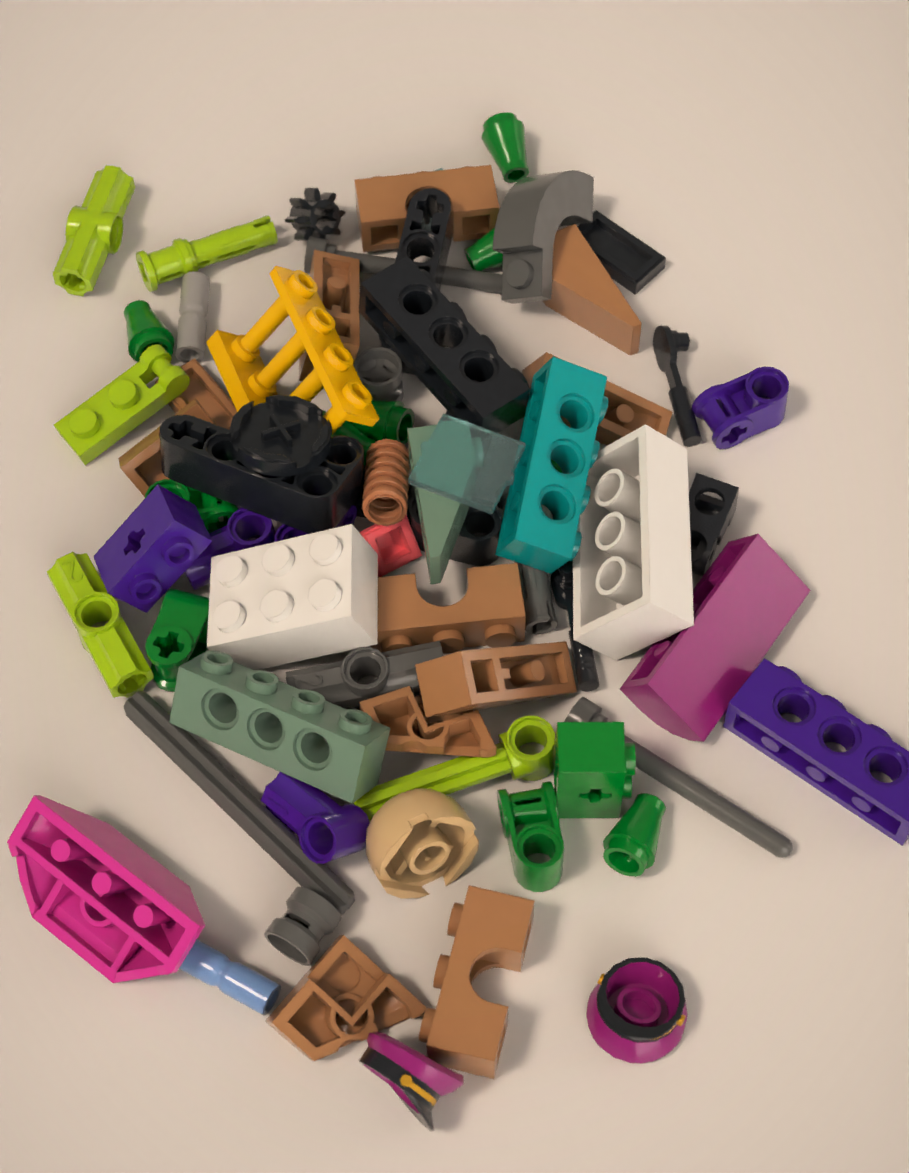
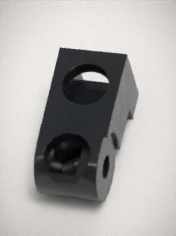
M696 473L689 491L692 573L703 576L709 569L717 545H720L727 526L730 525L734 516L739 487ZM706 492L715 493V494L719 495V496L722 498V500L717 499V498H714V497H711V496L706 495V494H703V493H706Z

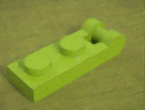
M156 344L148 347L140 356L139 362L54 424L58 433L84 465H87L182 394L189 386L190 377L180 366H173L171 364V355L163 346ZM158 377V383L149 389L147 384Z

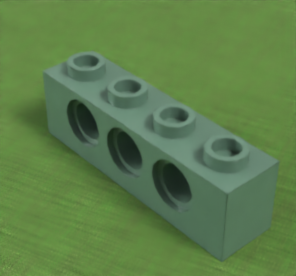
M207 650L182 664L178 669L169 723L352 804L378 785L390 727L373 721L369 714L360 710L342 708L326 701L325 697L318 692L295 688L279 681V678L271 672L250 669L234 662L230 655L219 651Z

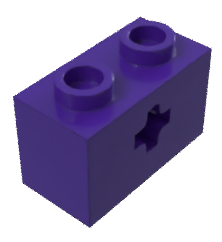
M157 484L93 557L107 593L147 613L209 546L212 539L196 505Z

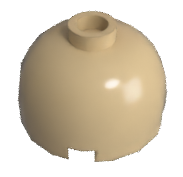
M416 788L392 797L373 815L367 828L366 855L373 872L388 894L400 899L420 898L429 895L422 887L442 876L444 877L445 887L454 882L471 865L478 851L479 840L474 834V829H476L474 824L455 799L433 789Z

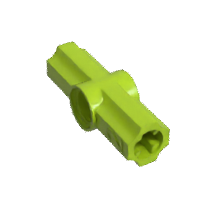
M105 165L103 170L96 171L82 206H74L69 212L65 233L66 243L53 271L55 284L64 288L68 294L84 296L86 292L93 291L107 255L117 253L123 236V216L135 190L133 177L124 173L120 167Z
M71 552L56 559L53 567L47 571L48 578L71 618L83 648L93 659L112 697L123 696L129 698L136 692L143 691L148 682L154 679L153 672L124 622L117 601L112 595L107 593L105 585L87 553L76 554ZM109 621L104 626L92 627L97 622Z

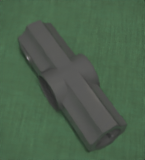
M440 640L386 652H380L371 647H360L351 651L342 661L285 672L286 683L300 690L305 689L318 692L325 697L326 701L342 708L355 707L360 710L359 702L410 686L413 695L420 694L415 665L442 657V647ZM366 675L378 677L377 680L370 684L356 683L361 677Z

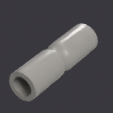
M196 271L188 272L182 277L179 308L181 316L178 320L175 355L180 361L185 363L194 358L200 362L204 358L207 325L205 318L208 313L210 279L206 274Z

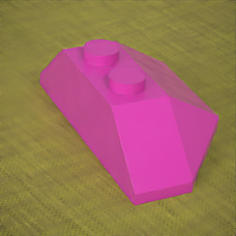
M41 795L33 796L7 841L11 856H16L20 883L32 918L112 983L177 972L205 926L190 886L109 823Z

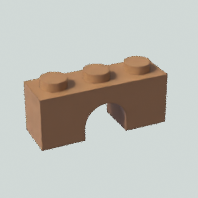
M491 165L466 166L457 169L429 172L420 171L411 174L375 176L355 180L356 211L363 252L399 248L409 203L418 191L426 188L441 190L448 196L451 202L453 217V242L482 238L495 227L500 210Z
M518 563L466 568L467 592L460 601L449 606H435L426 602L418 593L415 573L378 577L377 645H372L371 648L377 649L380 652H386L440 640L443 654H449L467 647L487 645L491 648L508 647L515 642H524L526 615Z
M469 885L464 904L454 903L447 930L448 936L455 937L450 956L440 955L433 981V988L441 989L436 1009L426 1007L419 1032V1041L427 1043V1057L446 1068L491 1079L495 1078L508 1026V1006L482 999L476 994L471 985L480 973L492 968H503L521 973L533 924L534 900Z

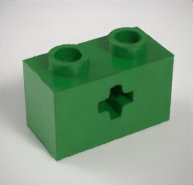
M557 722L554 791L559 819L620 818L622 799H631L632 776H635L636 771L635 743L625 742L624 722Z

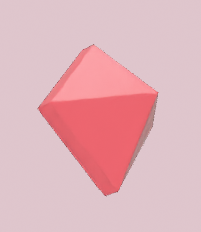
M407 515L402 521L394 525L383 526L374 524L359 532L378 554V577H382L422 556Z

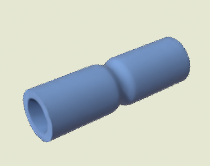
M198 939L179 968L210 986H217L222 993L264 1016L270 1012L281 991L280 984L239 962L230 961L225 954Z

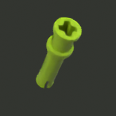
M266 215L252 222L238 225L201 239L188 242L186 239L178 238L173 240L172 246L148 254L144 250L136 253V260L146 288L149 292H153L158 289L159 284L183 277L188 272H198V269L277 244L278 238L271 218Z

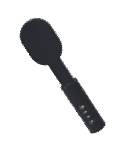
M658 326L653 335V349L659 369L666 373L670 387L668 395L683 445L686 447L695 446L702 441V437L692 410L687 388L682 385L676 365L677 352L689 349V335L686 332L678 333L676 330H671L669 326Z
M572 560L551 574V588L557 606L567 611L570 626L568 634L579 689L589 692L597 689L600 684L593 649L573 640Z

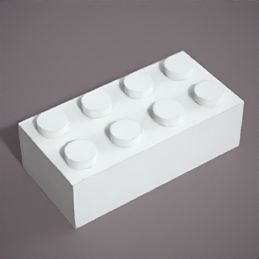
M646 424L599 450L597 459L588 473L586 485L590 486L591 494L588 505L579 518L577 531L581 532L582 540L579 551L573 559V640L616 661L694 625L687 448Z

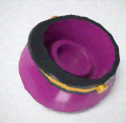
M640 957L628 958L615 964L606 975L602 973L587 1003L586 1016L593 1039L599 1047L612 1057L629 1063L652 1062L673 1050L684 1033L687 1020L684 989L675 972L662 962Z
M379 1031L370 1032L367 1038L368 1047L359 1062L388 1083L420 1123L429 1131H434L431 1110L441 1096L453 1093L464 1084V1076L444 1067L385 1033Z

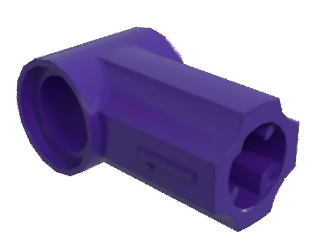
M240 508L231 515L226 526L209 533L212 542L185 571L193 589L197 590L210 584L211 557L275 542L276 533L272 520L247 509ZM261 536L256 540L246 541L250 537Z
M279 772L276 778L266 785L261 801L266 804V808L276 818L299 836L302 851L309 860L316 864H325L366 848L367 828L370 821L367 814L360 807L354 804L340 806L320 789L282 772Z

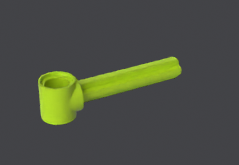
M533 715L521 717L511 724L507 732L498 734L500 743L495 744V756L488 758L460 756L377 785L353 804L360 807L367 814L371 822L373 815L386 801L397 794L416 788L433 789L448 795L508 773L511 774L514 780L519 778L527 781L541 780L547 777L554 769L556 745L554 730L551 724L541 717ZM529 742H536L545 747L541 752L534 755L524 754L519 751L522 745Z

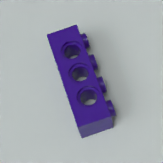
M764 658L728 703L723 727L903 846L909 838V751L892 741L890 735L882 728L873 724H866L847 712L844 705L834 697L821 695L804 684L800 677L791 669L784 666H776ZM780 714H794L801 719V722H789L782 718ZM825 743H838L846 749V752L832 751ZM871 772H882L889 776L892 782H880L871 775Z

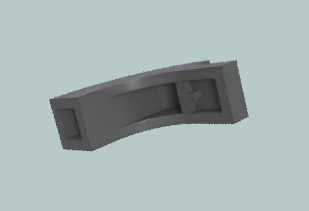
M575 170L535 175L521 179L509 190L500 207L493 237V250L503 254L502 301L514 304L552 300L555 235L559 226L593 222V176Z

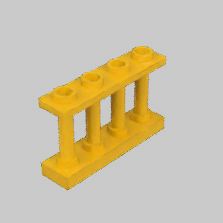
M275 266L269 275L280 296L245 335H236L216 330L206 341L237 412L243 405L254 401L255 406L260 403H266V397L278 395L276 383L307 352L314 369L289 396L299 397L311 402L324 388L332 407L323 417L330 421L332 435L345 421L373 427L379 421V416L371 402L372 396L369 390L362 384L353 366V357L344 347L335 329V321L326 311L317 293V284L303 271H293ZM290 316L297 332L265 366L261 359L259 348L280 324Z

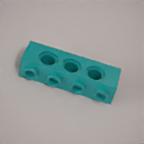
M554 356L533 375L495 555L550 574L568 561H572L577 555L582 540L581 532L577 531L579 518L586 509L591 494L590 486L586 485L589 469L594 465L600 449L599 441L595 440L597 427L603 420L608 408L609 400L608 397L604 396L607 376ZM561 416L568 420L571 428L562 421ZM551 460L560 466L562 473L553 467ZM541 504L551 511L553 519L544 514Z

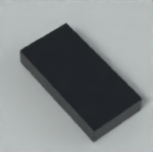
M597 210L593 212V222L577 226L610 277L635 295L665 268L666 257Z

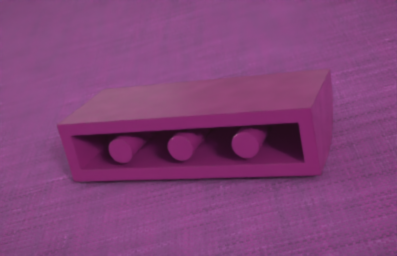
M759 534L729 541L693 589L694 625L652 644L620 687V690L642 713L658 726L673 735L689 741L704 742L727 710L730 700L754 672L811 590Z

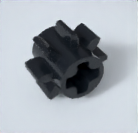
M305 188V199H289L292 208L290 216L285 219V222L291 223L297 231L294 237L296 241H307L309 237L326 239L328 234H341L338 227L341 217L345 215V211L340 210L334 203L336 199L335 193L324 192L320 195L318 188Z

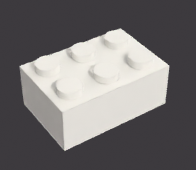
M353 524L211 557L207 648L210 651L226 653L233 658L234 662L253 670H259L358 649L360 647L377 645L378 554Z

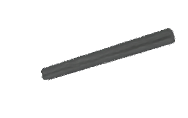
M138 691L125 702L123 707L126 716L296 882L329 901L339 911L341 916L355 902L354 892L325 864H316L309 860L302 851L299 839L186 730L169 723L170 715L144 691Z

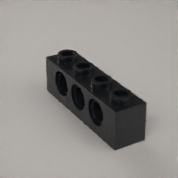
M406 256L361 282L359 313L457 422L468 420L470 435L473 440L480 439L481 443L525 416L530 388L524 375L518 369L511 368L501 358L490 338L484 334L480 335L467 321L462 308L457 303L450 302L439 291L434 279L426 270H420Z

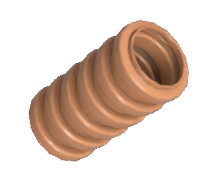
M378 440L368 448L366 454L362 510L365 517L377 525H394L402 521L407 514L410 462L408 449L397 440Z

